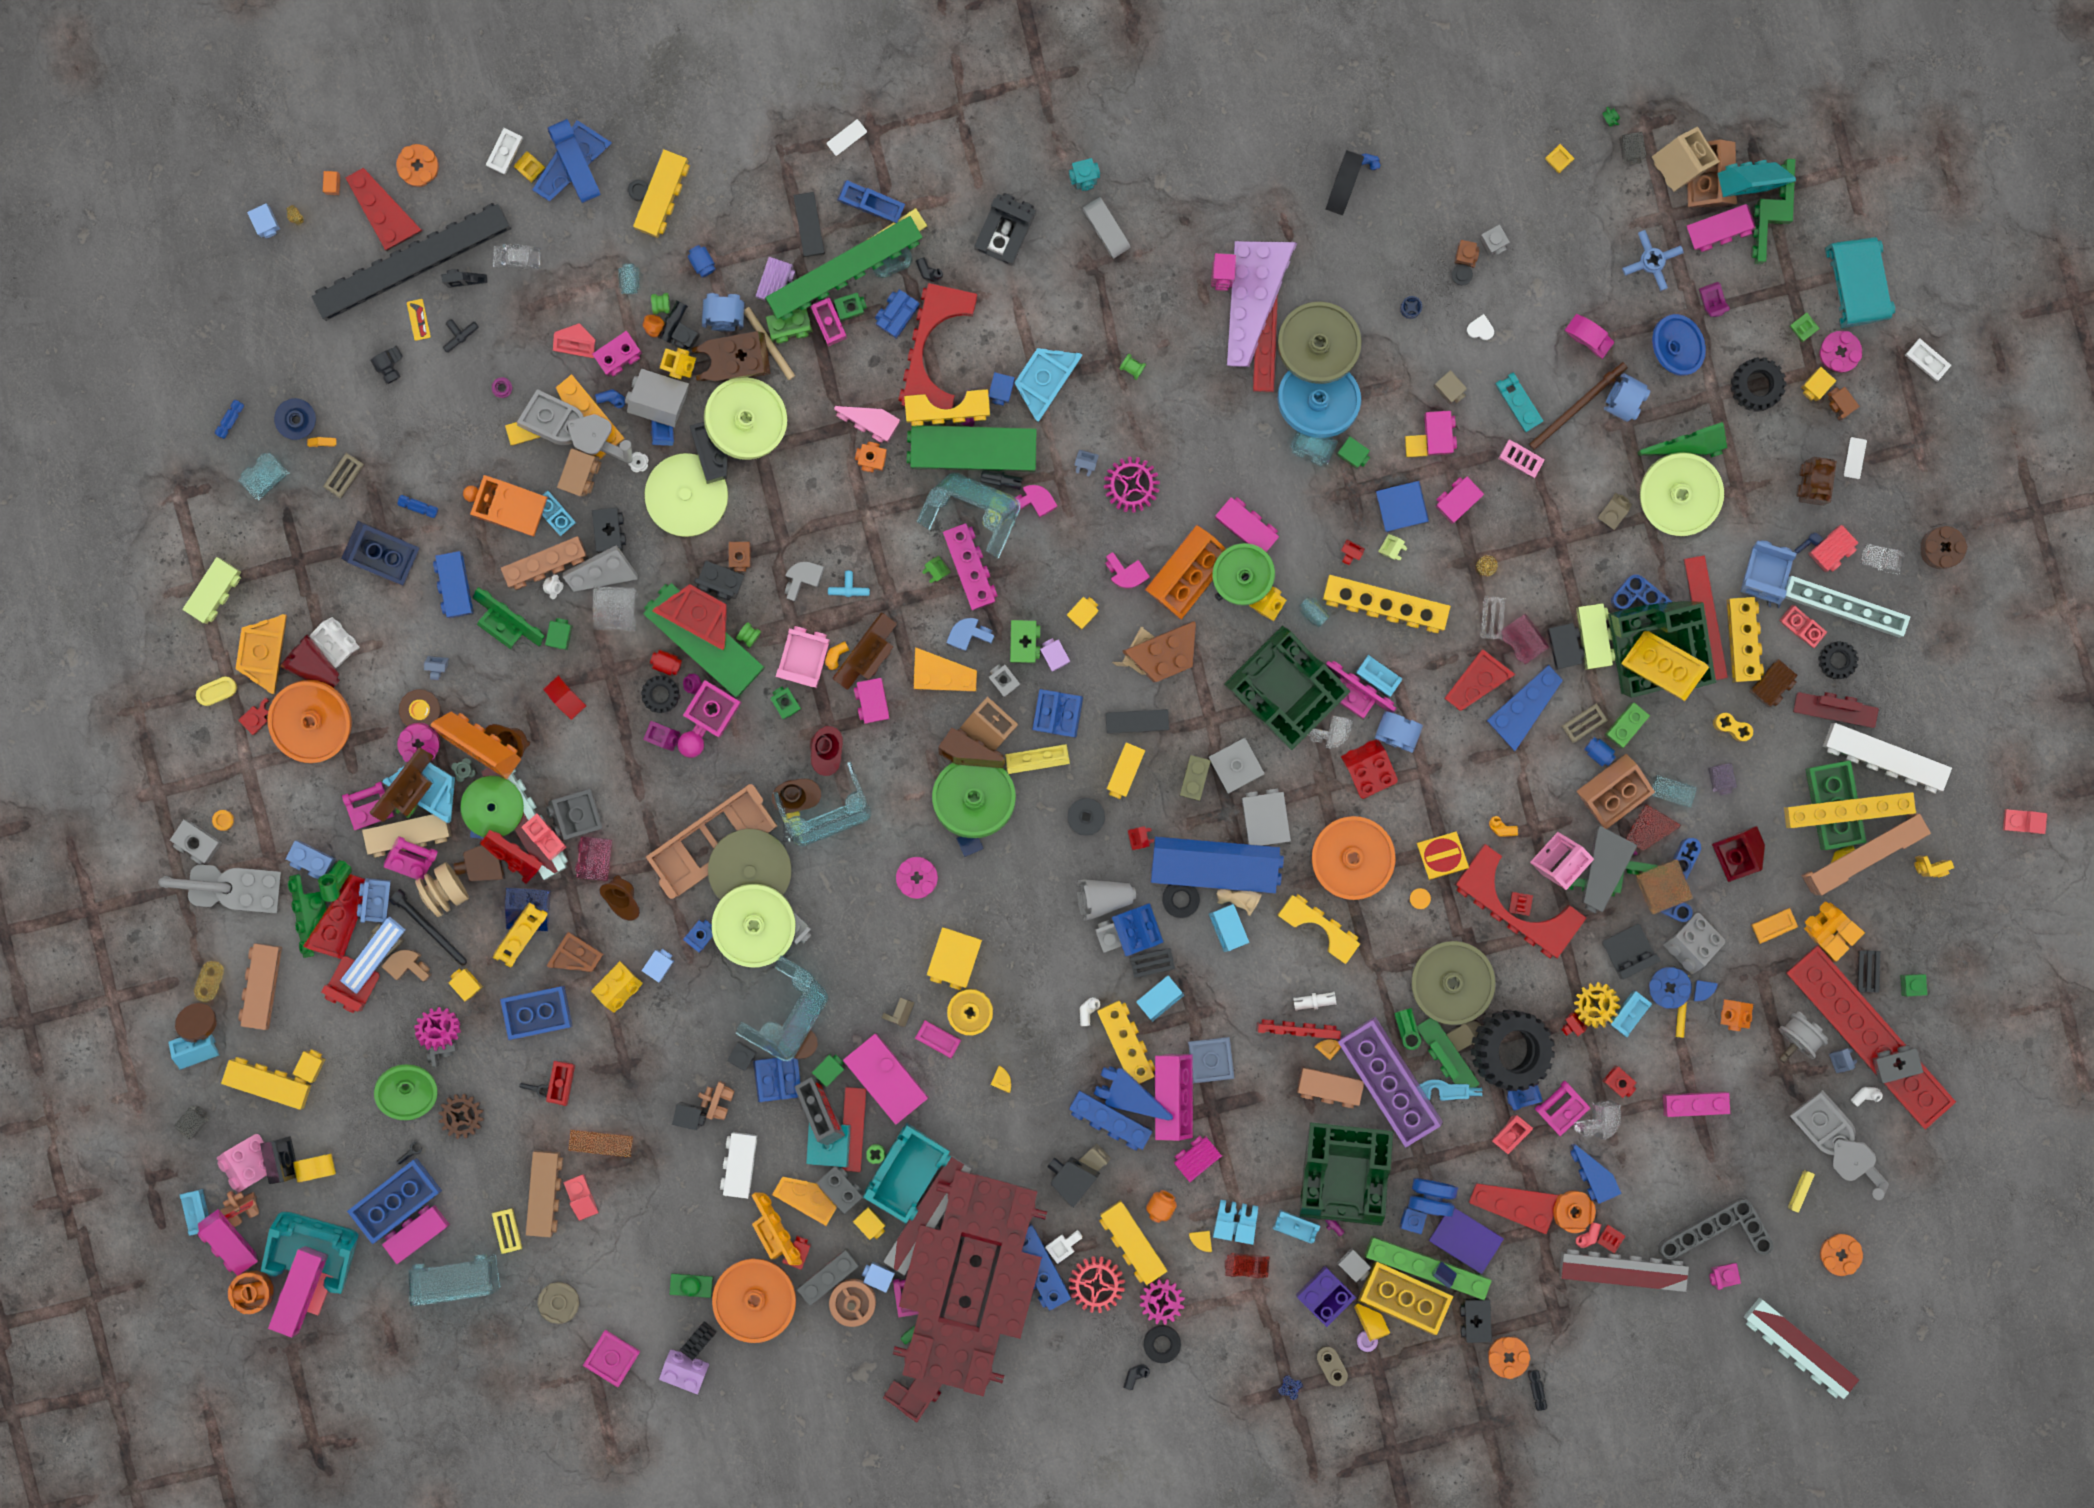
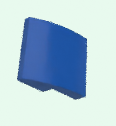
M1420 481L1376 491L1386 532L1429 522Z
M1039 689L1032 730L1076 738L1083 697Z
M1150 903L1112 917L1125 956L1164 943Z
M778 1057L753 1061L758 1102L798 1097L794 1087L800 1084L798 1059Z

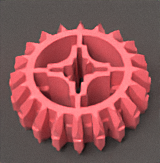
M1092 1256V1263L1089 1264L1085 1258L1083 1259L1084 1267L1077 1263V1267L1080 1269L1079 1272L1074 1269L1072 1270V1274L1076 1278L1070 1277L1069 1281L1075 1283V1285H1070L1069 1290H1076V1292L1071 1294V1297H1079L1075 1302L1076 1305H1079L1082 1301L1084 1302L1083 1310L1090 1305L1091 1313L1094 1312V1307H1098V1312L1102 1313L1101 1306L1105 1305L1108 1311L1110 1310L1109 1302L1113 1306L1117 1305L1114 1297L1117 1299L1122 1298L1117 1291L1124 1292V1287L1118 1285L1125 1283V1280L1117 1278L1123 1274L1122 1271L1114 1272L1118 1268L1117 1264L1109 1267L1111 1264L1110 1259L1104 1264L1102 1256H1100L1099 1262H1096L1095 1256ZM1096 1268L1095 1275L1092 1278H1081L1087 1270ZM1103 1269L1111 1274L1114 1284H1109V1282H1105L1102 1279ZM1099 1274V1281L1103 1286L1096 1289V1294L1094 1295V1285L1090 1283L1092 1281L1095 1282ZM1079 1285H1084L1091 1289V1300L1081 1293ZM1101 1291H1112L1106 1299L1097 1301Z

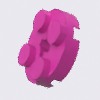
M1849 331L1833 332L1826 336L1821 344L1819 351L1820 360L1829 370L1838 373L1848 372L1856 367L1862 358L1860 341ZM1838 346L1845 348L1844 357L1836 355L1835 352L1838 351Z
M413 723L401 732L397 746L405 762H408L417 751V747L413 744L416 742V739L424 742L421 748L434 756L433 759L440 749V738L435 730L433 731L432 728L428 727L429 725Z
M922 857L907 859L900 865L896 873L897 886L901 892L915 899L929 895L934 890L938 881L936 868L930 861ZM915 872L923 875V879L919 880V884H915V881L911 880V876H914Z

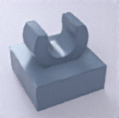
M1079 450L1075 461V466H1077L1076 473L1080 472V468H1085L1088 470L1087 476H1090L1092 471L1095 470L1099 455Z
M433 656L426 658L424 670L431 671L430 680H439L441 672H445L448 667L449 658Z
M1846 1048L1829 1054L1836 1073L1850 1071L1855 1068L1854 1064L1857 1063V1059L1852 1060L1850 1055L1853 1049Z

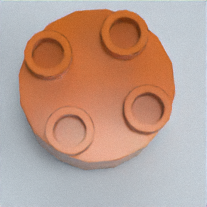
M249 1270L238 1275L228 1288V1299L231 1306L242 1314H254L263 1310L271 1303L274 1295L271 1279L266 1273L257 1270Z

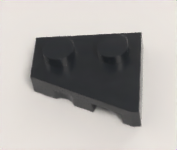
M459 269L447 270V274H441L442 283L448 288L488 283L487 274L459 272Z

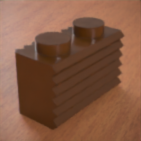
M1777 659L1749 692L1765 706L1771 707L1773 705L1776 707L1783 699L1781 694L1786 689L1790 691L1797 683L1794 679L1798 675L1781 660Z

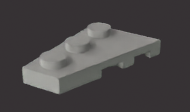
M616 545L564 571L563 578L573 592L637 580L638 574Z

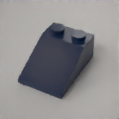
M357 521L341 559L378 576L404 585L420 548L380 529Z

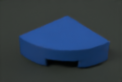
M1696 980L1693 1001L1708 999L1715 992L1718 983Z

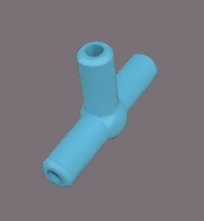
M849 570L845 571V587H828V595L852 597L869 596L870 594L869 588L853 587V572Z

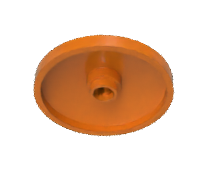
M302 680L286 686L275 696L268 711V729L273 742L285 755L299 762L317 763L333 757L344 747L350 736L352 719L345 699L333 687L320 681Z
M1356 816L1344 817L1328 824L1316 838L1312 849V867L1320 884L1331 894L1349 900L1364 899L1379 892L1390 880L1395 867V849L1387 832L1374 821Z
M757 1258L745 1259L731 1265L719 1277L712 1296L713 1312L721 1328L733 1338L748 1343L765 1342L782 1333L792 1320L796 1308L795 1288L787 1273L775 1263Z

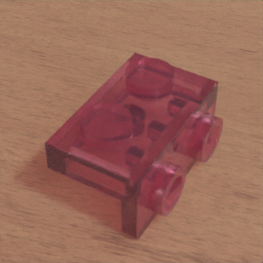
M1526 613L1501 630L1504 641L1512 646L1515 650L1516 658L1525 665L1549 648V645Z
M581 837V841L578 844L579 859L575 867L577 878L608 881L612 840Z

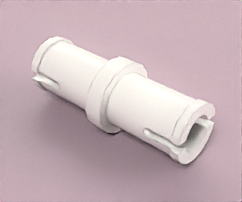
M1335 991L1318 995L1312 993L1311 996L1293 998L1295 1011L1309 1008L1316 1010L1322 1006L1337 1005Z

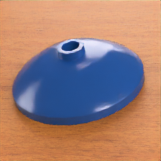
M1679 314L1666 316L1657 323L1653 331L1652 343L1660 364L1669 372L1679 376L1689 375L1697 371L1703 364L1706 353L1704 337L1698 326L1689 318Z

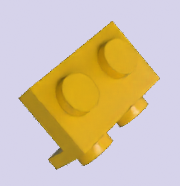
M1928 856L1915 857L1916 862H1914L1916 871L1924 877H1943L1950 874L1949 870L1954 868L1952 860H1941L1930 864Z
M619 961L591 992L606 1008L616 1012L631 995L638 991L643 983Z

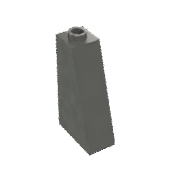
M1597 826L1591 850V856L1594 860L1588 866L1581 901L1586 904L1585 909L1595 914L1597 911L1603 912L1637 847L1636 844L1602 826Z

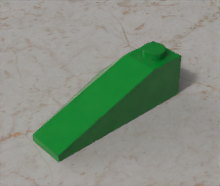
M1721 422L1697 430L1690 435H1682L1671 441L1653 445L1638 451V455L1666 456L1672 453L1686 452L1698 456L1710 454L1711 458L1723 454L1722 450L1727 448L1724 424Z

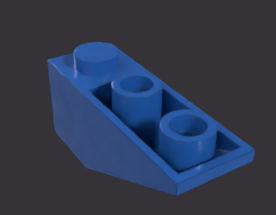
M1572 1144L1573 1150L1570 1153L1574 1162H1579L1581 1169L1578 1171L1583 1182L1587 1181L1590 1187L1587 1189L1590 1199L1600 1204L1620 1195L1621 1191L1614 1175L1577 1145Z

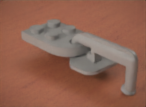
M538 389L517 421V426L555 444L569 445L573 443L575 449L588 455H594L602 451L626 463H631L633 460L630 441H622L619 447L606 442L612 430L608 420L595 414L583 417V414L576 407Z
M200 864L192 868L190 880L164 876L158 880V884L164 888L189 889L188 899L195 906L211 907L220 901L222 905L229 909L277 913L281 872L232 868L221 873L213 865Z
M1823 1090L1791 1113L1790 1117L1821 1151L1834 1155L1833 1167L1842 1178L1853 1181L1866 1173L1878 1187L1872 1192L1873 1198L1876 1200L1884 1198L1889 1183L1874 1167L1876 1163L1874 1152L1865 1143L1855 1141L1856 1131L1854 1125Z

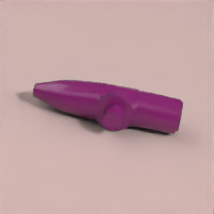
M1325 1220L1329 1225L1326 1227L1328 1230H1334L1338 1236H1342L1345 1233L1337 1221Z

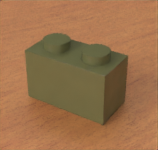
M1190 755L1179 796L1200 801L1211 760Z

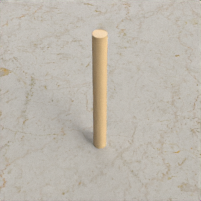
M750 307L746 308L744 315L755 331L765 333L768 351L787 379L791 380L795 377V374Z

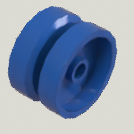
M1420 1178L1413 1179L1412 1190L1424 1195L1410 1196L1409 1208L1431 1215L1453 1216L1454 1205L1451 1202L1444 1201L1443 1198L1455 1199L1458 1191L1457 1186Z

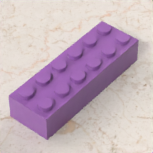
M1373 1017L1339 1039V1045L1405 1148L1442 1125V1119L1376 1017Z

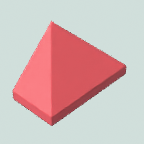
M579 323L554 333L553 351L594 358L592 354L595 352V339Z

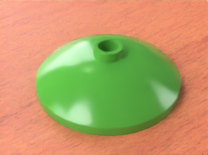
M1242 543L1227 548L1217 558L1213 568V582L1216 590L1226 601L1236 605H1251L1262 600L1270 592L1275 581L1273 561L1262 548L1253 544ZM1245 574L1249 575V579L1246 581L1242 580Z
M485 776L475 780L465 790L461 800V815L465 824L472 832L481 837H484L489 830L501 834L502 837L511 833L520 823L524 812V802L518 788L511 781L499 776ZM490 803L495 805L494 811L488 810L487 807Z
M398 1065L386 1070L378 1078L374 1087V1099L378 1108L385 1115L397 1120H412L425 1115L433 1107L437 1099V1085L433 1076L425 1069L415 1065Z

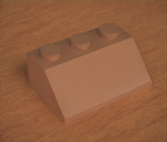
M1726 140L1708 141L1720 162L1687 184L1688 207L1737 204V196L1723 197L1718 177L1719 172L1726 170L1725 166L1736 164L1735 142Z
M1627 754L1576 791L1586 807L1605 829H1608L1655 793L1639 766Z

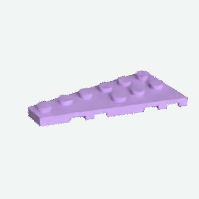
M1235 241V279L1232 285L1227 366H1250L1258 346L1259 337L1265 328L1266 319L1272 310L1282 284V278L1286 268L1288 269L1289 260L1293 250L1295 251L1297 243Z

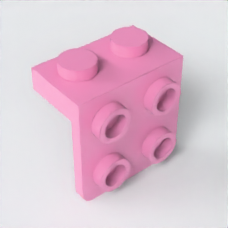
M254 1134L217 1157L219 1168L226 1173L231 1188L236 1190L237 1193L267 1176L260 1143L264 1142L259 1134Z

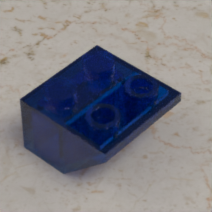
M506 888V929H511L530 902L535 905L536 909L548 912L544 922L536 930L548 932L551 890Z

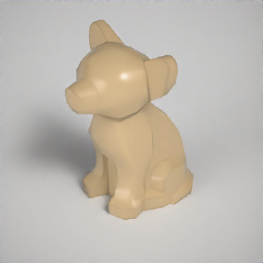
M1218 889L1216 893L1219 904L1223 905L1224 903L1231 902L1235 907L1245 909L1249 916L1262 896L1259 892L1233 891L1229 889Z

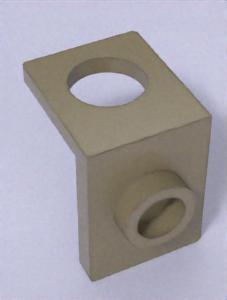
M1096 1143L1079 1161L1099 1171L1110 1161L1111 1157Z

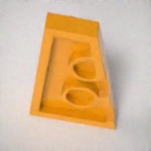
M915 647L914 689L976 691L977 670Z
M782 1177L772 1196L824 1226H827L837 1208L815 1183Z

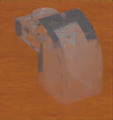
M518 244L494 246L493 267H514L524 270L540 269L541 248Z
M1866 543L1861 564L1898 575L1901 574L1905 553L1893 548Z
M1332 715L1328 731L1314 728L1307 736L1313 742L1322 743V739L1326 740L1325 749L1339 747L1348 739L1353 720Z
M1612 1100L1592 1103L1593 1119L1574 1122L1575 1131L1583 1134L1584 1137L1596 1136L1602 1140L1608 1139L1616 1133L1620 1126V1104Z

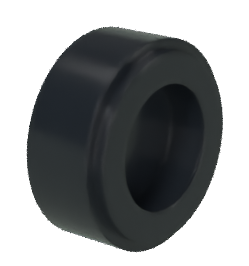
M643 180L632 181L628 187L630 197L635 201L644 200L648 190L647 183Z

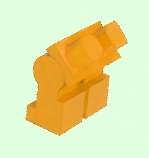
M1824 902L1819 909L1821 912L1816 917L1810 916L1805 921L1806 927L1804 930L1833 962H1837L1850 949L1848 946H1853L1865 932L1832 903Z

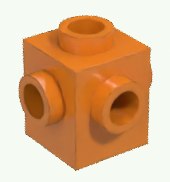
M867 442V445L862 444L861 449L857 448L855 460L858 461V466L862 467V471L871 473L874 470L883 471L887 449L879 448L880 444ZM872 454L874 455V458L872 460H868L867 456Z
M1724 999L1721 1024L1729 1025L1728 1030L1741 1032V1028L1750 1029L1753 1004Z

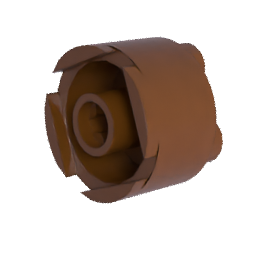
M1942 526L1929 531L1922 538L1921 557L1932 568L1947 569L1956 566L1963 560L1968 546L1959 530L1950 526ZM1942 544L1946 545V551L1942 552L1940 550L1942 548Z

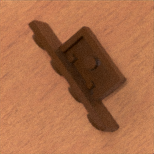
M880 613L833 676V680L847 690L860 674L870 680L894 647L885 640L897 625L896 622L884 613Z
M419 747L372 808L370 814L384 822L396 807L402 814L408 816L433 784L422 772L434 756Z

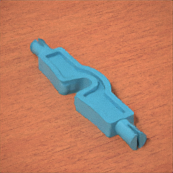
M1428 1080L1419 1084L1429 1100L1431 1099V1090L1435 1087L1439 1090V1099L1441 1101L1469 1099V1096H1482V1092H1474L1482 1091V1087L1469 1088L1468 1084H1448L1442 1080Z

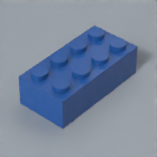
M416 1158L347 1212L369 1241L374 1244L442 1192V1190Z

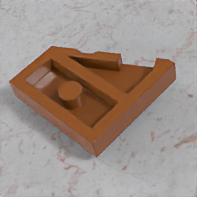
M568 932L546 966L593 972L604 954Z

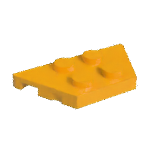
M284 614L242 627L235 669L271 694L276 693L287 615Z

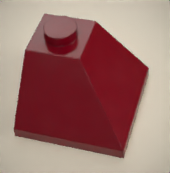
M1757 826L1712 844L1728 882L1763 869L1765 843Z

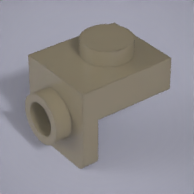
M1615 493L1599 514L1598 519L1615 530L1629 512L1632 504L1625 496Z

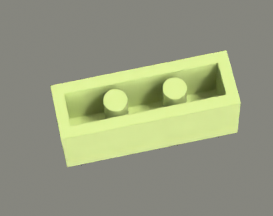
M216 557L182 610L202 623L208 624L209 621L212 622L218 614L216 610L220 604L223 605L229 598L228 592L231 587H236L239 583L241 571L221 558Z
M1596 604L1576 608L1581 644L1585 656V670L1612 666V661H1615L1614 649H1610L1609 644L1612 636L1611 630L1607 628L1606 620H1609L1607 607L1604 608V604Z

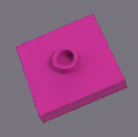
M605 1329L583 1366L614 1386L619 1387L641 1351Z

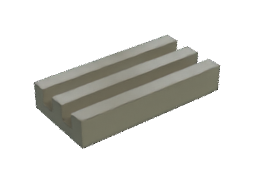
M346 453L323 487L341 499L364 464ZM347 460H351L334 487H330ZM357 464V467L354 469V471L352 472L344 486L341 488L339 492H337L338 488L340 487L344 479L347 477L353 466Z
M1595 703L1561 727L1570 738V741L1575 743L1608 720L1597 703ZM1593 710L1597 711V713L1569 730L1568 727ZM1597 717H1601L1600 721H1598L1597 723H1595L1575 737L1573 736L1574 732H1576L1583 726L1587 725Z

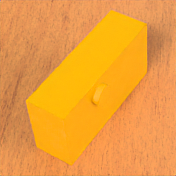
M1374 1262L1357 1301L1427 1333L1437 1335L1453 1296L1379 1262Z

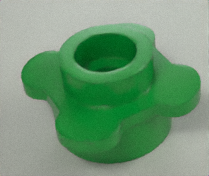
M1606 107L1607 110L1602 114L1609 126L1620 125L1618 122L1620 116L1615 108L1611 110L1610 107Z

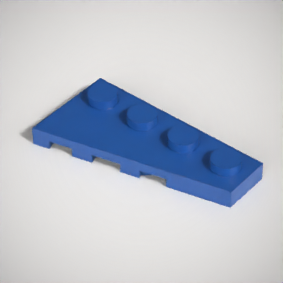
M576 120L572 127L575 139L587 165L593 162L612 144V142ZM558 152L555 153L532 191L549 202L571 182Z
M1548 665L1487 720L1513 751H1516L1563 680Z

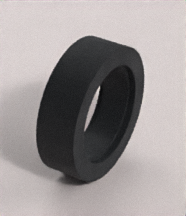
M1346 150L1325 210L1343 216L1364 156Z

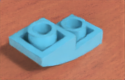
M547 490L543 494V496L547 497L542 516L561 536L576 522Z

